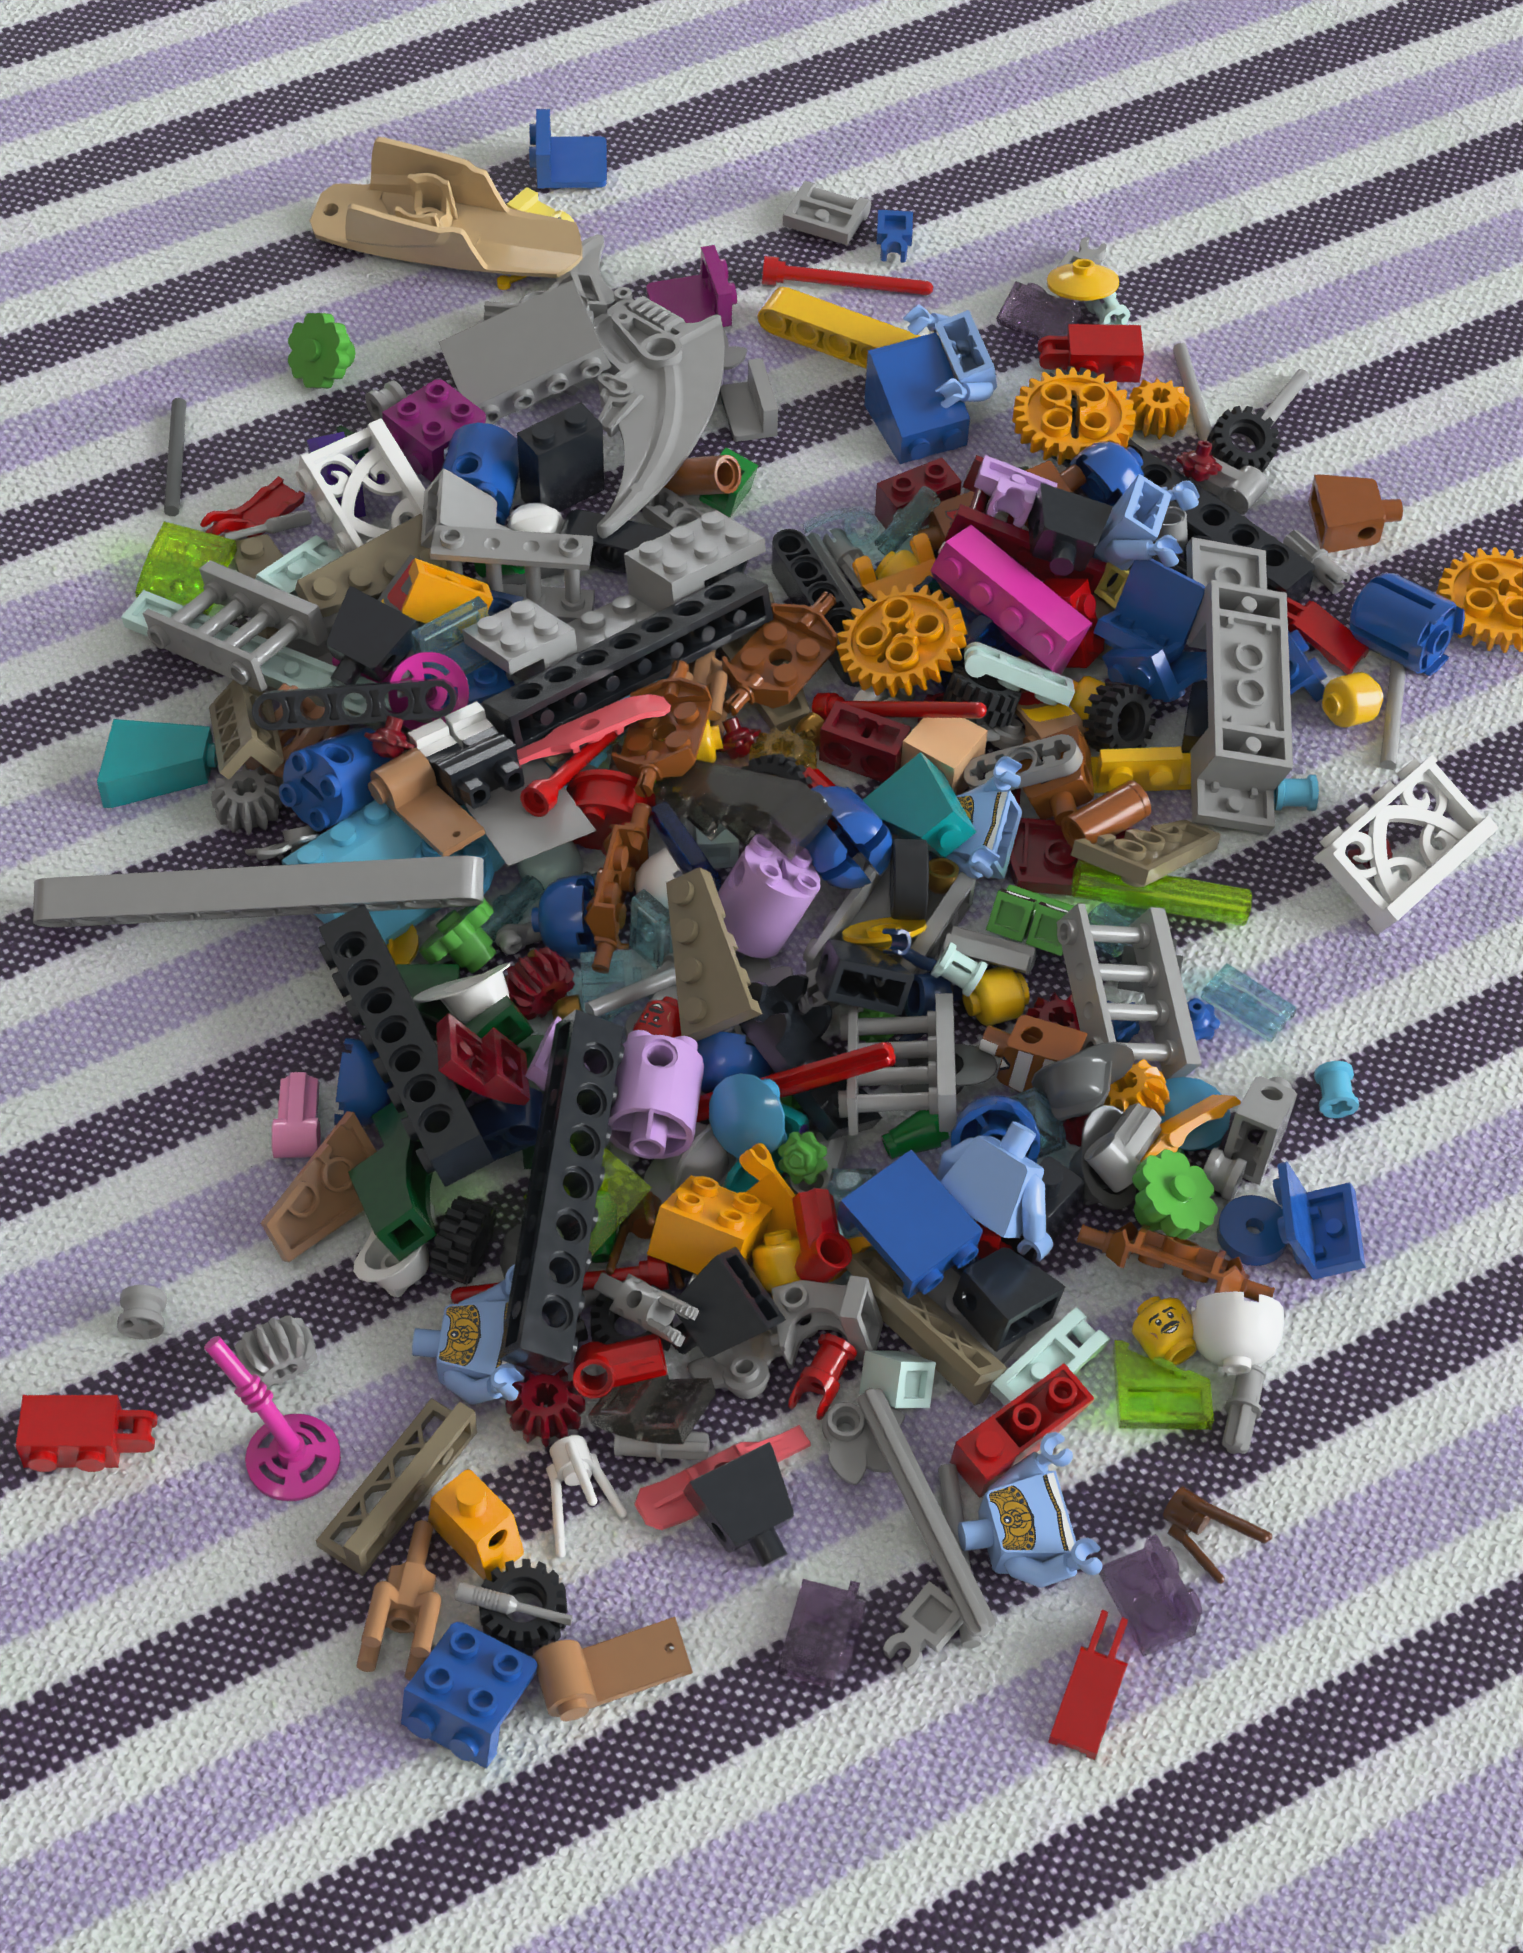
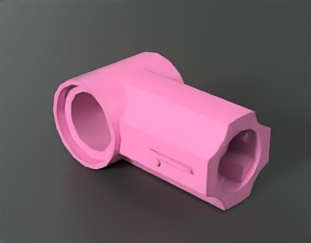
M292 1072L289 1076L280 1080L278 1119H273L272 1152L274 1158H311L321 1145L320 1120L318 1118L319 1081L318 1078H313L306 1072Z

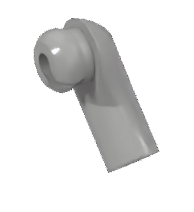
M528 922L525 924L503 925L496 933L495 941L505 954H515L523 946L542 941L540 932L535 933L532 923Z

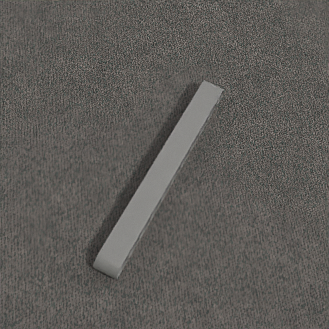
M444 856L41 878L34 881L33 923L42 927H77L347 913L365 904L368 912L476 906L484 903V861L482 858L475 856Z

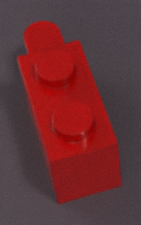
M1068 324L1067 336H1045L1038 341V350L1041 353L1039 364L1044 369L1056 370V368H1062L1067 372V366H1074L1076 372H1079L1080 367L1089 369L1090 372L1097 373V376L1104 374L1105 382L1140 383L1144 359L1141 325Z
M23 1395L16 1449L23 1467L38 1472H50L56 1468H78L86 1472H98L104 1468H119L120 1453H146L154 1450L155 1438L151 1436L152 1428L157 1426L158 1416L148 1410H122L118 1395ZM123 1429H133L132 1433H123Z

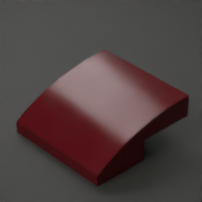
M450 1013L436 1024L438 1071L459 1085L494 1100L518 1105H525L530 1100L529 1080L525 1077L528 1071L526 1053L495 1028H492L481 1039Z

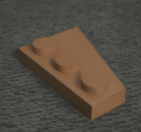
M347 1111L260 1223L281 1259L285 1262L292 1261L364 1211L348 1171L377 1151L354 1112Z

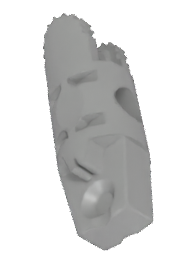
M601 1273L594 1286L595 1290L614 1300L609 1309L610 1311L639 1324L647 1331L676 1346H681L686 1337L681 1335L680 1331L669 1326L675 1313L685 1319H692L694 1321L699 1313L698 1308L650 1286L645 1281L631 1274L627 1275L623 1283L605 1273Z

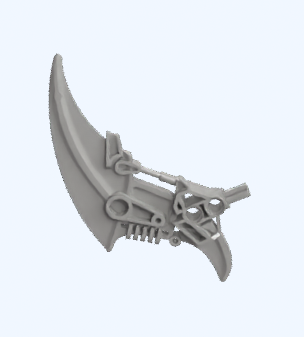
M599 234L582 241L583 259L572 270L560 276L549 290L571 280L574 281L604 352L611 364V367L607 370L612 374L603 373L591 378L599 386L601 407L603 408L598 420L603 424V430L607 432L609 437H613L620 431L624 445V470L619 491L610 510L597 524L598 535L601 538H607L637 514L660 492L679 470L697 444L711 417L720 392L725 365V344L721 315H713L696 323H685L683 318L644 296L633 300L632 291L627 287H620L615 291L608 287L600 273V259L605 245L604 236ZM547 291L529 292L520 299L519 304ZM486 301L484 304V321L519 304Z

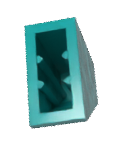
M113 719L97 779L103 808H114L208 784L211 768H217L218 766L215 743H213L210 726Z
M921 752L863 799L882 819L890 833L903 839L926 840L928 851L943 858H946L976 833L974 826L944 773Z

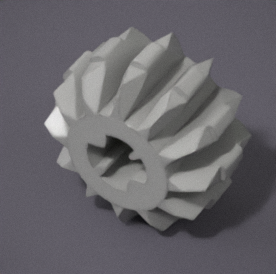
M244 764L242 771L236 772L230 780L227 778H216L215 790L212 791L211 801L220 825L228 824L232 833L244 828L250 835L254 827H260L266 831L268 821L278 820L282 801L279 797L278 781L275 779L274 774L266 775L262 766L254 771H250Z
M284 1316L279 1320L271 1318L267 1323L257 1324L254 1330L245 1332L242 1335V1340L234 1346L240 1362L251 1375L257 1374L261 1378L260 1382H264L267 1388L273 1384L281 1386L284 1381L289 1379L295 1380L296 1375L308 1371L310 1364L318 1357L314 1338L309 1327H306L302 1318H293L292 1316Z

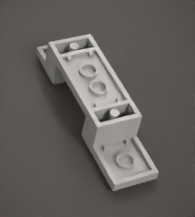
M717 510L707 512L695 521L684 526L675 527L669 533L654 540L643 542L639 547L624 553L628 595L617 597L613 602L594 611L586 612L580 618L567 624L529 599L518 601L512 604L511 607L492 616L483 617L477 623L462 629L464 643L510 675L513 674L524 681L704 589V581L766 552L765 538Z
M1192 537L1186 545L1187 577L1205 586V593L1188 637V646L1207 650L1208 729L1191 749L1192 822L1269 834L1275 828L1274 790L1293 769L1287 593L1267 589L1266 550Z

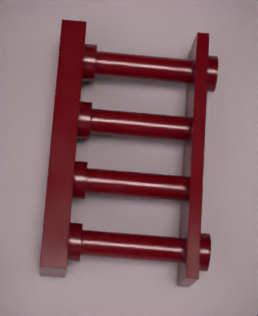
M976 455L962 486L974 492L970 508L960 504L948 529L945 542L972 525L1037 579L1045 581L1047 578L1088 579L1091 594L1093 595L1107 564L1093 558L1094 553L1084 571L1073 570L1065 576L1056 575L1050 570V562L1036 558L1031 554L1029 531L1016 527L1013 524L1014 518L1010 514H1008L1006 522L984 514L991 496L985 494L981 489L974 487L979 467L983 460V457Z

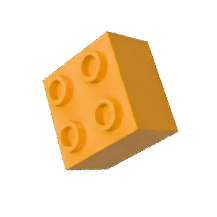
M690 1175L659 1207L647 1255L698 1275L715 1256L737 1247L750 1266L753 1262L751 1256L753 1249L764 1241L763 1235L766 1234L773 1207L762 1203L753 1194L746 1192L736 1193L721 1187L712 1178Z

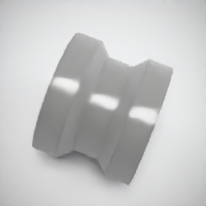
M392 380L384 384L382 390L377 391L374 389L366 393L365 401L371 416L376 421L380 418L383 420L382 412L406 398L407 395L397 381Z
M1215 1147L1211 1151L1203 1170L1207 1179L1214 1186V1191L1219 1192L1222 1199L1230 1202L1234 1198L1244 1175L1247 1161L1241 1158L1235 1160L1227 1158L1222 1150Z
M133 1285L125 1288L120 1295V1305L124 1310L118 1317V1331L124 1336L139 1340L152 1339L162 1335L165 1322L161 1312L164 1311L167 1305L166 1293L159 1288L149 1285Z

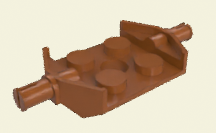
M823 592L819 599L809 607L806 605L772 603L773 620L762 625L730 662H728L727 657L723 656V671L728 676L730 688L735 691L723 703V709L726 713L736 716L747 702L752 705L756 702L772 709L789 704L837 650L838 635L824 617L836 604V599L831 593L828 596V592ZM778 659L790 661L789 664H780L778 666L772 664L773 661Z
M677 660L672 663L671 672L667 679L659 680L630 693V697L648 694L664 697L671 705L670 712L665 716L645 718L631 723L621 754L618 755L616 752L611 754L618 771L638 778L635 793L645 798V795L647 797L652 795L655 781L662 780L664 777L683 776L695 764L713 702L706 685L685 679L689 665L682 660H679V664Z
M644 803L634 804L630 823H625V825L610 824L609 828H612V832L604 840L603 845L607 854L603 868H600L597 872L594 887L595 896L588 902L586 907L587 915L584 918L593 934V943L597 947L591 967L592 970L598 973L605 974L609 972L613 952L616 949L629 950L630 947L629 944L620 942L618 933L619 929L623 928L626 920V905L624 904L626 894L633 891L636 872L649 859L646 827L651 807Z
M1130 1221L1115 1231L1110 1229L1108 1233L1082 1224L1077 1238V1243L1080 1242L1102 1250L1106 1257L1121 1268H1124L1126 1260L1130 1258L1131 1254L1136 1253L1139 1254L1137 1260L1146 1265L1164 1268L1166 1263L1183 1269L1182 1275L1184 1277L1201 1283H1208L1209 1278L1217 1280L1214 1293L1244 1292L1245 1298L1259 1302V1294L1270 1298L1274 1294L1275 1287L1272 1288L1249 1280L1250 1275L1245 1274L1239 1257L1227 1260L1225 1259L1226 1251L1219 1250V1252L1200 1247L1197 1243L1187 1239L1183 1240L1178 1237L1163 1235L1151 1231L1150 1226L1143 1224L1140 1230H1137Z

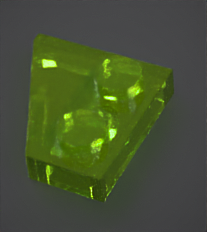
M1122 1340L1114 1341L1113 1360L1118 1428L1212 1429L1214 1415L1209 1378L1190 1370H1181L1172 1362L1155 1356L1152 1361L1129 1350V1343Z

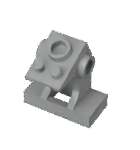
M850 1275L847 1286L799 1280L771 1288L773 1301L786 1320L770 1329L772 1333L770 1341L771 1345L774 1346L776 1357L784 1356L788 1368H794L802 1341L814 1336L818 1330H833L841 1333L848 1343L857 1350L855 1358L857 1361H864L865 1350H877L884 1322L868 1278ZM802 1319H811L810 1322L804 1326L798 1325V1323Z

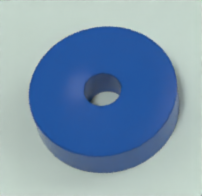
M1246 1195L1233 1199L1223 1208L1217 1225V1239L1221 1248L1232 1259L1239 1257L1242 1264L1262 1266L1274 1262L1284 1253L1287 1244L1285 1245L1282 1242L1278 1229V1218L1283 1217V1209L1274 1201L1262 1196ZM1254 1227L1260 1233H1251L1247 1228Z

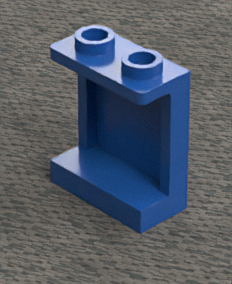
M912 1150L905 1153L840 1201L837 1220L848 1232L856 1227L902 1279L904 1283L902 1293L908 1299L919 1291L922 1294L929 1293L943 1280L944 1272L954 1265L962 1268L974 1259L979 1252L977 1247L983 1231Z

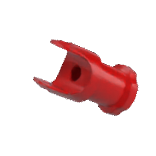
M829 1333L820 1335L818 1339L820 1347L810 1366L804 1367L788 1401V1408L794 1409L803 1393L814 1392L823 1395L816 1413L817 1420L823 1419L840 1389L838 1381L849 1361H854L857 1356V1350L846 1340Z

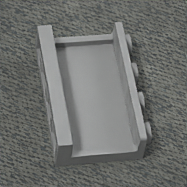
M573 280L438 342L458 392L485 412V423L494 424L509 414L529 408L535 402L553 394L561 393L568 387L587 378L596 377L602 371L611 367Z
M865 861L863 871L872 883L862 888L846 890L843 903L839 909L833 908L829 912L822 934L818 939L812 938L804 951L803 961H806V973L818 967L828 939L847 942L842 937V931L845 928L868 920L891 917L890 861L880 876ZM960 872L946 894H935L928 889L927 913L924 919L927 928L911 939V949L936 960L943 949L947 933L952 934L953 926L957 927L973 903L975 878ZM888 955L912 974L928 972L915 967L899 955ZM878 980L879 986L882 987V986L884 985L885 981H883V982L881 983V982Z

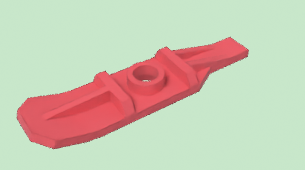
M652 694L624 698L556 727L544 739L518 749L519 764L522 765L534 759L569 752L573 754L580 752V745L597 742L605 734L612 731L620 735L624 733V726L645 718L665 716L670 712L671 705L664 697Z
M800 1425L760 1442H738L665 1480L640 1488L634 1505L646 1525L664 1530L681 1524L699 1515L683 1492L690 1481L768 1442L773 1447L777 1462L810 1447L811 1442Z

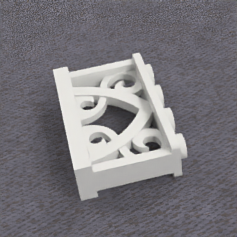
M382 418L369 423L367 428L312 453L300 455L298 471H296L298 483L305 493H311L316 502V512L320 520L324 524L329 523L333 529L335 543L342 555L362 546L363 542L361 539L366 540L365 543L389 531L388 529L368 524L354 516L356 497L362 485L375 494L382 496L397 495L401 500L392 513L391 529L399 525L401 516L408 515L413 518L420 513L423 515L425 488ZM367 447L370 450L357 465L347 457ZM329 464H338L350 471L351 475L348 477L341 471H331V475L338 479V483L329 485L325 482L320 472L323 467ZM370 474L377 481L378 474H385L389 482L385 485H379L372 481L368 475ZM338 497H342L341 506L336 500Z
M1433 755L1429 756L1422 763H1419L1414 758L1397 773L1401 780L1396 785L1389 780L1371 796L1376 803L1370 808L1363 803L1345 819L1350 826L1344 831L1337 826L1320 841L1324 849L1314 857L1315 861L1318 864L1322 863L1367 914L1370 918L1367 923L1377 934L1397 922L1499 828L1489 816L1485 818L1481 816L1436 764L1438 760ZM1416 784H1423L1435 797L1436 806L1434 811L1427 810L1430 805V798L1427 792L1423 794L1422 800H1417L1414 797L1413 788ZM1400 795L1402 805L1387 806ZM1445 810L1456 821V823L1442 816ZM1370 821L1368 835L1358 832ZM1402 822L1424 827L1419 838V848L1425 863L1428 865L1427 868H1424L1417 861L1406 857H1395L1388 860L1386 849L1388 823ZM1433 831L1437 834H1435L1432 840H1439L1442 844V850H1436L1430 844V837ZM1347 845H1358L1361 849V855H1355L1353 859L1361 863L1370 860L1371 868L1367 870L1357 869L1345 855ZM1391 868H1404L1408 873V881L1400 879V870L1392 874ZM1374 877L1380 894L1367 879Z

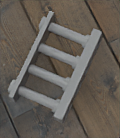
M435 525L430 559L445 560L447 570L463 575L462 562L485 563L487 582L484 583H487L491 590L524 597L523 601L529 599L566 624L580 618L586 612L594 611L595 590L580 589V570L589 571L593 536ZM501 565L525 566L526 585L503 584ZM541 567L564 569L565 588L541 586Z
M211 560L199 568L205 584L204 591L170 618L150 609L143 612L148 627V637L156 647L169 650L234 679L240 685H247L260 692L267 688L260 666L295 638L302 639L319 646L328 638L318 605ZM212 604L225 606L199 628L194 629L187 626L188 623ZM240 615L252 618L224 641L213 637ZM266 627L279 629L253 652L248 653L240 649Z
M1077 903L1056 923L1058 927L1057 937L1062 945L1080 1031L1088 1033L1083 1050L1100 1043L1116 1042L1111 1020L1149 1021L1156 1044L1117 1043L1126 1044L1131 1048L1135 1060L1158 1061L1165 1080L1186 1077L1202 1063L1165 908L1150 907L1129 927L1090 925L1086 905ZM1094 942L1131 944L1134 948L1137 965L1098 963ZM1103 981L1140 982L1143 987L1146 1004L1107 1003Z
M953 993L935 994L936 1011H927V1016L858 1018V1007L849 1005L848 1014L840 1015L841 1041L848 1040V1052L881 1043H860L859 1036L928 1033V1041L889 1042L894 1048L896 1059L928 1058V1066L886 1067L847 1079V1090L838 1091L839 1117H848L849 1135H858L859 1112L929 1110V1114H938L939 1132H952L957 1122ZM929 1084V1092L859 1094V1086Z

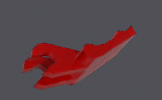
M278 476L268 486L261 487L250 500L240 507L227 511L209 512L202 519L200 526L204 528L212 522L214 523L202 536L210 539L223 532L227 533L262 525L267 519L290 514L304 503L305 493L302 491L297 493L283 483L284 479ZM265 532L258 533V534H254V535H250V536H246V537H247V538H251V537H255V536H260V535L264 534ZM222 535L213 544L222 547L230 542H225L224 535Z
M1287 597L1288 630L1290 633L1297 629L1304 640L1319 650L1329 663L1338 666L1346 675L1352 674L1355 666L1363 657L1365 658L1368 655L1369 647L1355 639L1347 627L1314 601H1308L1305 605H1302Z
M1102 1610L1089 1647L1081 1646L1048 1741V1743L1056 1746L1061 1744L1086 1754V1757L1093 1760L1096 1759L1128 1663L1115 1659L1128 1624V1619L1124 1617L1120 1620L1108 1656L1096 1651L1108 1617V1612Z

